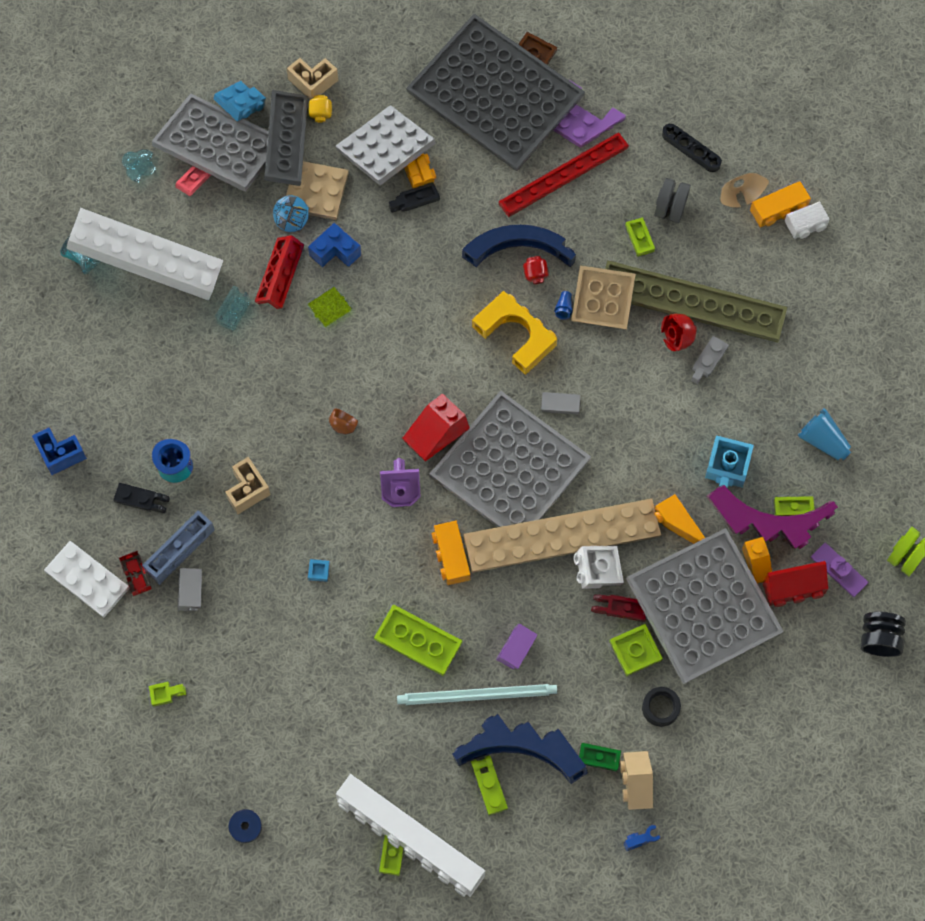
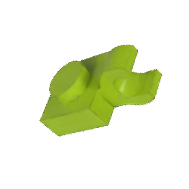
M169 682L149 686L153 707L173 703V696L187 695L183 684L170 687Z

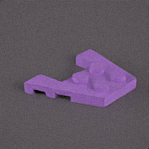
M576 104L553 131L581 148L599 137L604 131H609L617 123L623 122L626 115L612 107L607 115L600 120Z

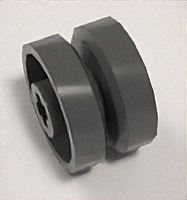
M666 178L657 198L654 216L664 219L668 210L671 209L670 221L680 223L691 185L682 182L679 184L677 192H674L675 180Z

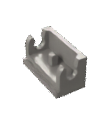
M180 568L178 577V611H198V608H201L202 569Z

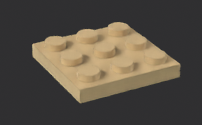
M303 161L301 185L289 184L286 196L293 195L301 198L308 205V212L311 216L337 220L349 170Z
M580 265L571 321L627 330L636 274Z

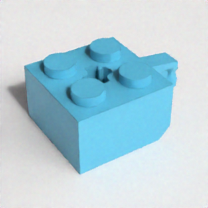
M716 435L705 478L720 483L719 486L732 487L733 485L742 488L747 476L754 445Z

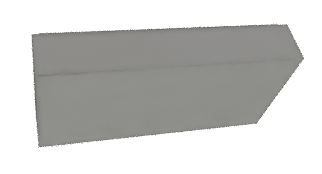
M542 392L541 412L579 415L580 395Z

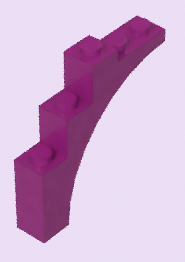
M725 485L719 486L706 496L734 534L740 533L741 535L750 529L748 525L751 524L758 535L763 537L765 541H773L779 536L778 532H781L791 547L795 549L797 547L801 549L809 543L808 539L811 536L807 530L812 531L820 525L819 521L823 518L827 520L835 514L834 510L838 508L834 501H829L821 507L804 514L776 516L747 506L736 498Z

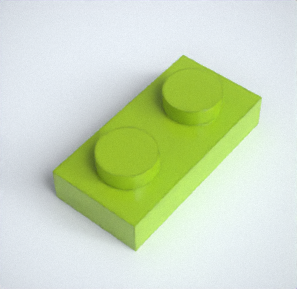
M643 217L626 222L625 227L637 257L655 252L654 244Z
M813 496L774 498L776 516L798 515L814 510Z
M385 835L379 873L400 876L404 848L399 846L397 849L388 842V836Z

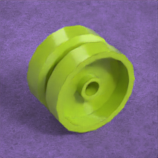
M913 526L905 536L903 535L892 549L893 552L887 559V562L894 567L898 566L903 558L906 559V562L901 567V572L910 577L925 557V537L918 545L915 544L920 536V531Z

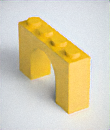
M503 291L472 319V327L486 339L504 323L516 322L523 325L528 330L530 338L512 356V364L526 375L557 346V336L553 331L547 330L538 318L531 316L525 306L521 307L514 296Z

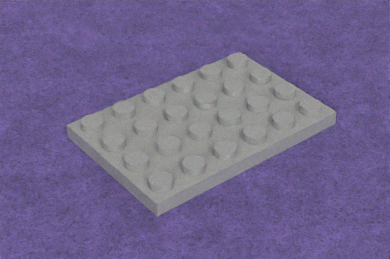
M190 93L152 140V146L246 192L265 167L268 131L244 119L236 121L224 109Z

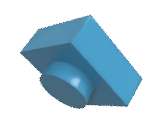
M310 559L308 580L328 582L330 562Z

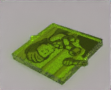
M335 287L308 303V306L315 314V318H318L324 327L332 324L352 310L345 301V297L341 296Z

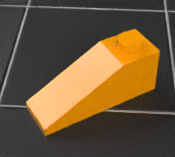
M675 494L655 506L654 515L658 523H662L665 528L693 544L705 539Z

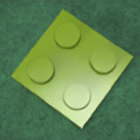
M646 624L609 640L626 677L663 660Z

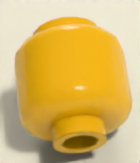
M315 95L309 101V116L315 119L317 123H324L326 119L331 118V100L325 95Z

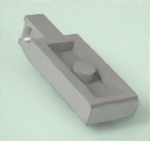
M712 336L692 368L695 373L691 381L698 385L703 376L705 378L710 376L728 349L729 344Z

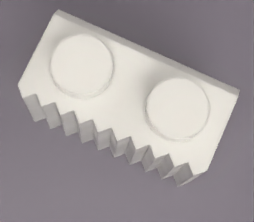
M820 201L791 212L785 218V223L794 239L806 238L814 231L821 232L826 229L829 222V217Z

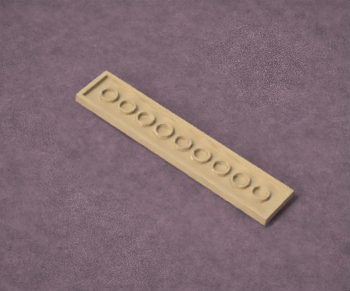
M646 499L465 533L463 536L471 572L474 573L574 554L582 546H616L660 537L661 532L658 520L654 515L653 500Z

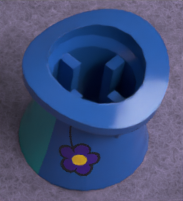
M165 439L154 446L152 460L164 480L178 483L190 476L193 470V462L190 458V450L185 443L175 439Z

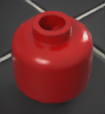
M541 256L527 258V262L523 264L526 280L533 281V284L543 283L544 279L549 276L546 260L541 259Z

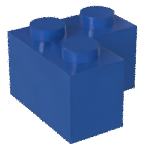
M335 223L308 246L309 256L322 268L334 256L338 257L348 267L361 256V246Z
M50 427L32 435L51 475L87 459L75 435L58 443Z

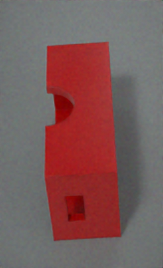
M138 551L119 557L120 562L139 555ZM137 559L126 562L128 571L124 572L126 576H130L129 573L134 575L136 571L137 573L141 572ZM140 563V565H141V567H142V570H143V573L146 574V572H145V570H144V568H143V566H142L143 563ZM142 574L138 575V578L133 577V580L131 577L126 578L127 582L132 581L135 591H131L133 596L152 589L151 585L146 587Z

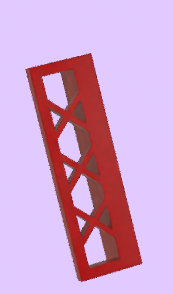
M294 236L277 238L255 299L257 304L269 303L276 309H282L305 245Z

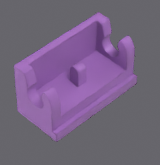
M518 624L513 629L496 660L511 669H518L536 639L537 634Z

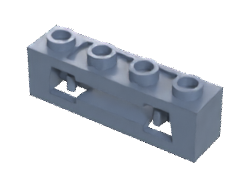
M198 510L142 565L145 572L160 585L215 530L213 523Z

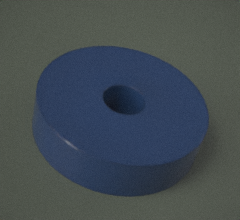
M243 809L232 815L228 828L231 836L237 842L250 843L259 837L262 823L254 811ZM244 823L249 824L246 830L242 829V824Z

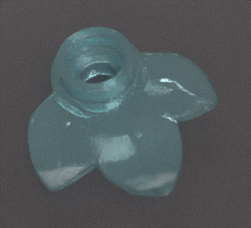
M141 149L136 153L127 152L124 154L122 164L126 168L127 176L131 180L139 182L142 175L149 176L156 172L155 166L149 161L153 156V152Z

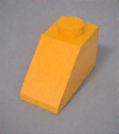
M760 537L744 542L742 547L748 568L757 584L764 582L767 573L772 572L770 554L764 538Z

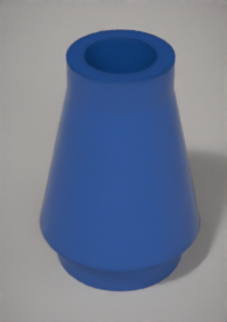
M569 291L561 292V296L554 309L556 317L562 320L569 319L573 313L572 294Z

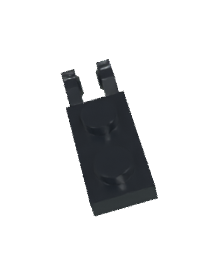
M119 483L113 501L150 512L152 510L165 513L167 508L154 504V501L169 502L170 497L155 491Z

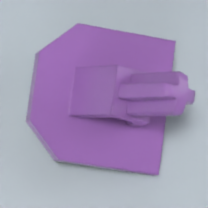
M397 458L393 462L394 470L380 471L382 500L391 507L412 506L420 498L419 469L405 470V461Z

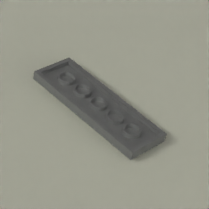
M272 90L264 174L265 181L296 186L301 185L308 96Z

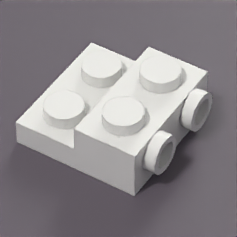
M582 546L574 554V563L579 568L577 581L581 583L582 589L601 588L602 586H615L624 583L617 546Z

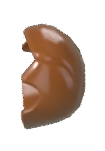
M337 408L333 410L329 417L330 426L339 434L347 435L354 432L358 424L357 419Z

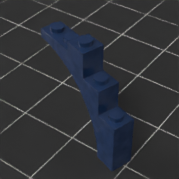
M498 714L488 717L481 725L484 733L475 735L469 743L458 746L454 753H452L459 767L473 759L488 754L520 753L548 763L559 771L570 784L588 774L586 765L559 729L548 732L544 739L541 740L529 722L517 725L514 731L511 732Z

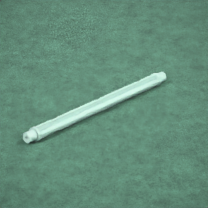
M543 684L405 693V695H397V704L415 705L549 696V694H557V685Z

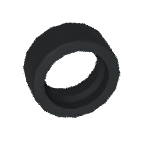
M662 686L650 690L642 704L643 716L649 723L659 727L669 726L675 722L681 709L680 698L676 692ZM662 695L672 701L673 711L671 715L666 718H658L652 714L650 702L654 697Z

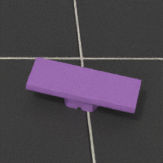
M826 543L810 557L815 562L826 561L827 573L852 597H855L869 583Z

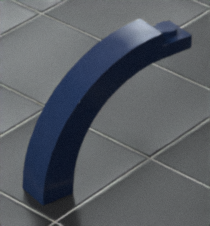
M521 224L502 226L489 230L474 238L462 249V258L476 268L490 255L511 247H532L546 251L569 267L575 263L576 254L570 247H565L566 239L559 234L542 227Z

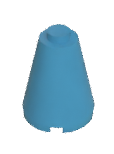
M823 408L819 411L820 414L818 416L815 415L797 436L834 459L839 460L841 458L844 460L851 453L849 450L851 446L828 411Z

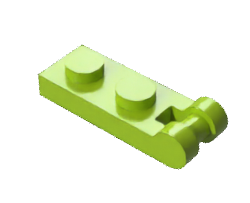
M485 756L484 759L479 761L477 759L471 761L488 816L508 810L491 756ZM487 767L488 772L481 774L480 769Z

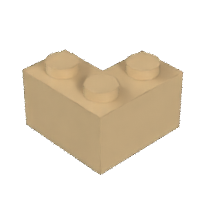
M301 58L287 68L288 80L304 95L308 96L310 100L315 95H322L339 81L337 68L326 58L314 68L308 66Z
M249 457L232 466L239 484L225 493L238 515L271 494L268 485Z
M648 751L623 753V761H620L623 785L626 784V789L622 790L623 802H627L628 810L653 808V772Z

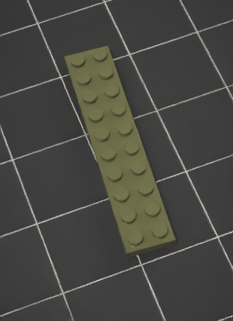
M607 260L605 266L607 270L636 274L631 301L632 305L666 314H685L693 321L779 342L787 311L785 306Z

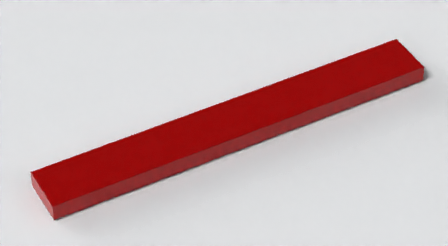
M618 132L499 201V205L509 218L628 149L629 145Z

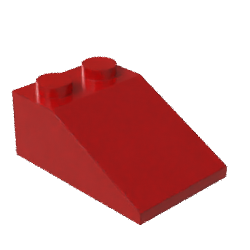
M442 393L425 407L402 439L426 462L470 429L466 415Z

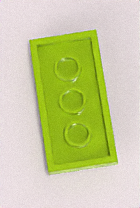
M394 604L374 636V640L443 677L462 644L461 639Z

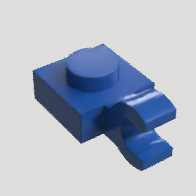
M656 825L649 826L645 834L639 835L637 832L627 836L628 840L624 842L626 851L646 845L649 842L658 841L660 835L656 837L650 835V831L655 830Z

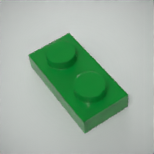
M581 743L579 757L586 766L618 771L621 750Z

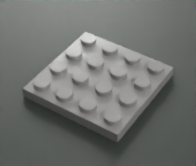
M390 105L337 144L336 149L376 183L382 185L435 145L436 142L432 136Z

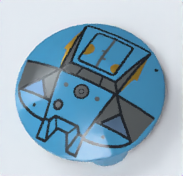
M284 196L274 206V221L283 231H300L308 220L309 207L297 196Z

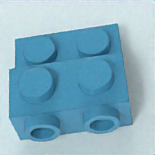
M239 81L214 94L213 99L236 121H239L243 118H248L256 111H261L265 106L266 97L255 87L249 89L242 81Z

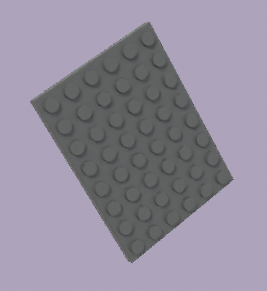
M476 14L470 17L406 88L409 94L516 171L522 167L585 95V91Z

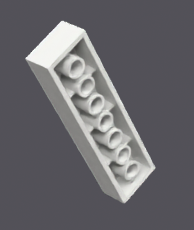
M80 208L66 248L209 300L223 263V260L83 208Z
M352 774L348 776L337 791V802L341 809L347 813L352 811L359 822L364 825L366 822L370 824L371 830L377 835L382 836L383 834L388 836V842L398 849L399 846H402L406 856L412 860L417 858L421 861V866L430 873L432 870L435 871L443 883L448 885L450 882L453 884L455 891L463 897L466 895L471 897L484 879L485 870Z

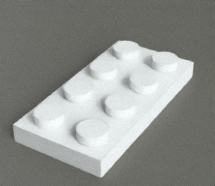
M71 541L66 544L44 569L48 575L103 618L130 589L127 584Z

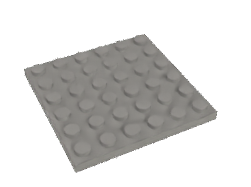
M500 391L471 424L470 429L459 438L430 472L429 476L496 527L542 519L591 460V456L504 392Z
M726 528L626 578L683 684L784 632Z

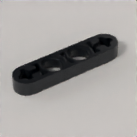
M669 123L663 127L662 137L665 141L707 171L717 172L720 169L722 160L719 155L678 126ZM671 130L674 131L673 134H672V133L669 134V135L667 134V131H668V132H670ZM687 140L689 145L682 146L680 141ZM701 150L704 155L696 156L694 151ZM716 161V164L710 165V162Z

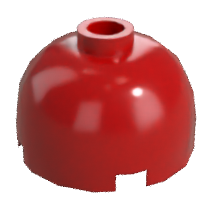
M670 314L664 317L661 333L665 332L667 340H663L668 349L671 351H681L693 344L697 329L690 317L685 314Z

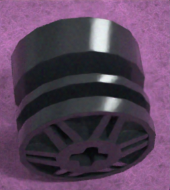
M869 612L865 614L862 629L867 633H864L861 637L860 649L867 654L882 657L902 655L904 639L900 636L905 633V618L888 612Z

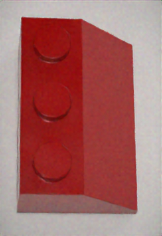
M826 561L767 573L762 585L769 606L781 607L786 605V602L791 601L800 603L809 597L813 599L822 598L828 590Z

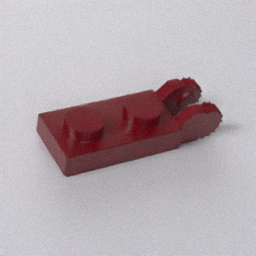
M594 594L593 596L594 601L608 602V608L592 606L591 612L642 622L646 621V615L637 599L615 595Z

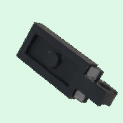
M434 182L401 192L400 195L396 196L395 200L389 201V209L391 213L400 210L401 212L409 211L439 201L440 196Z

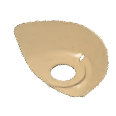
M757 173L738 176L723 186L720 201L729 207H741L736 197L741 191L748 205L763 193L769 180ZM744 180L740 187H734L736 181Z

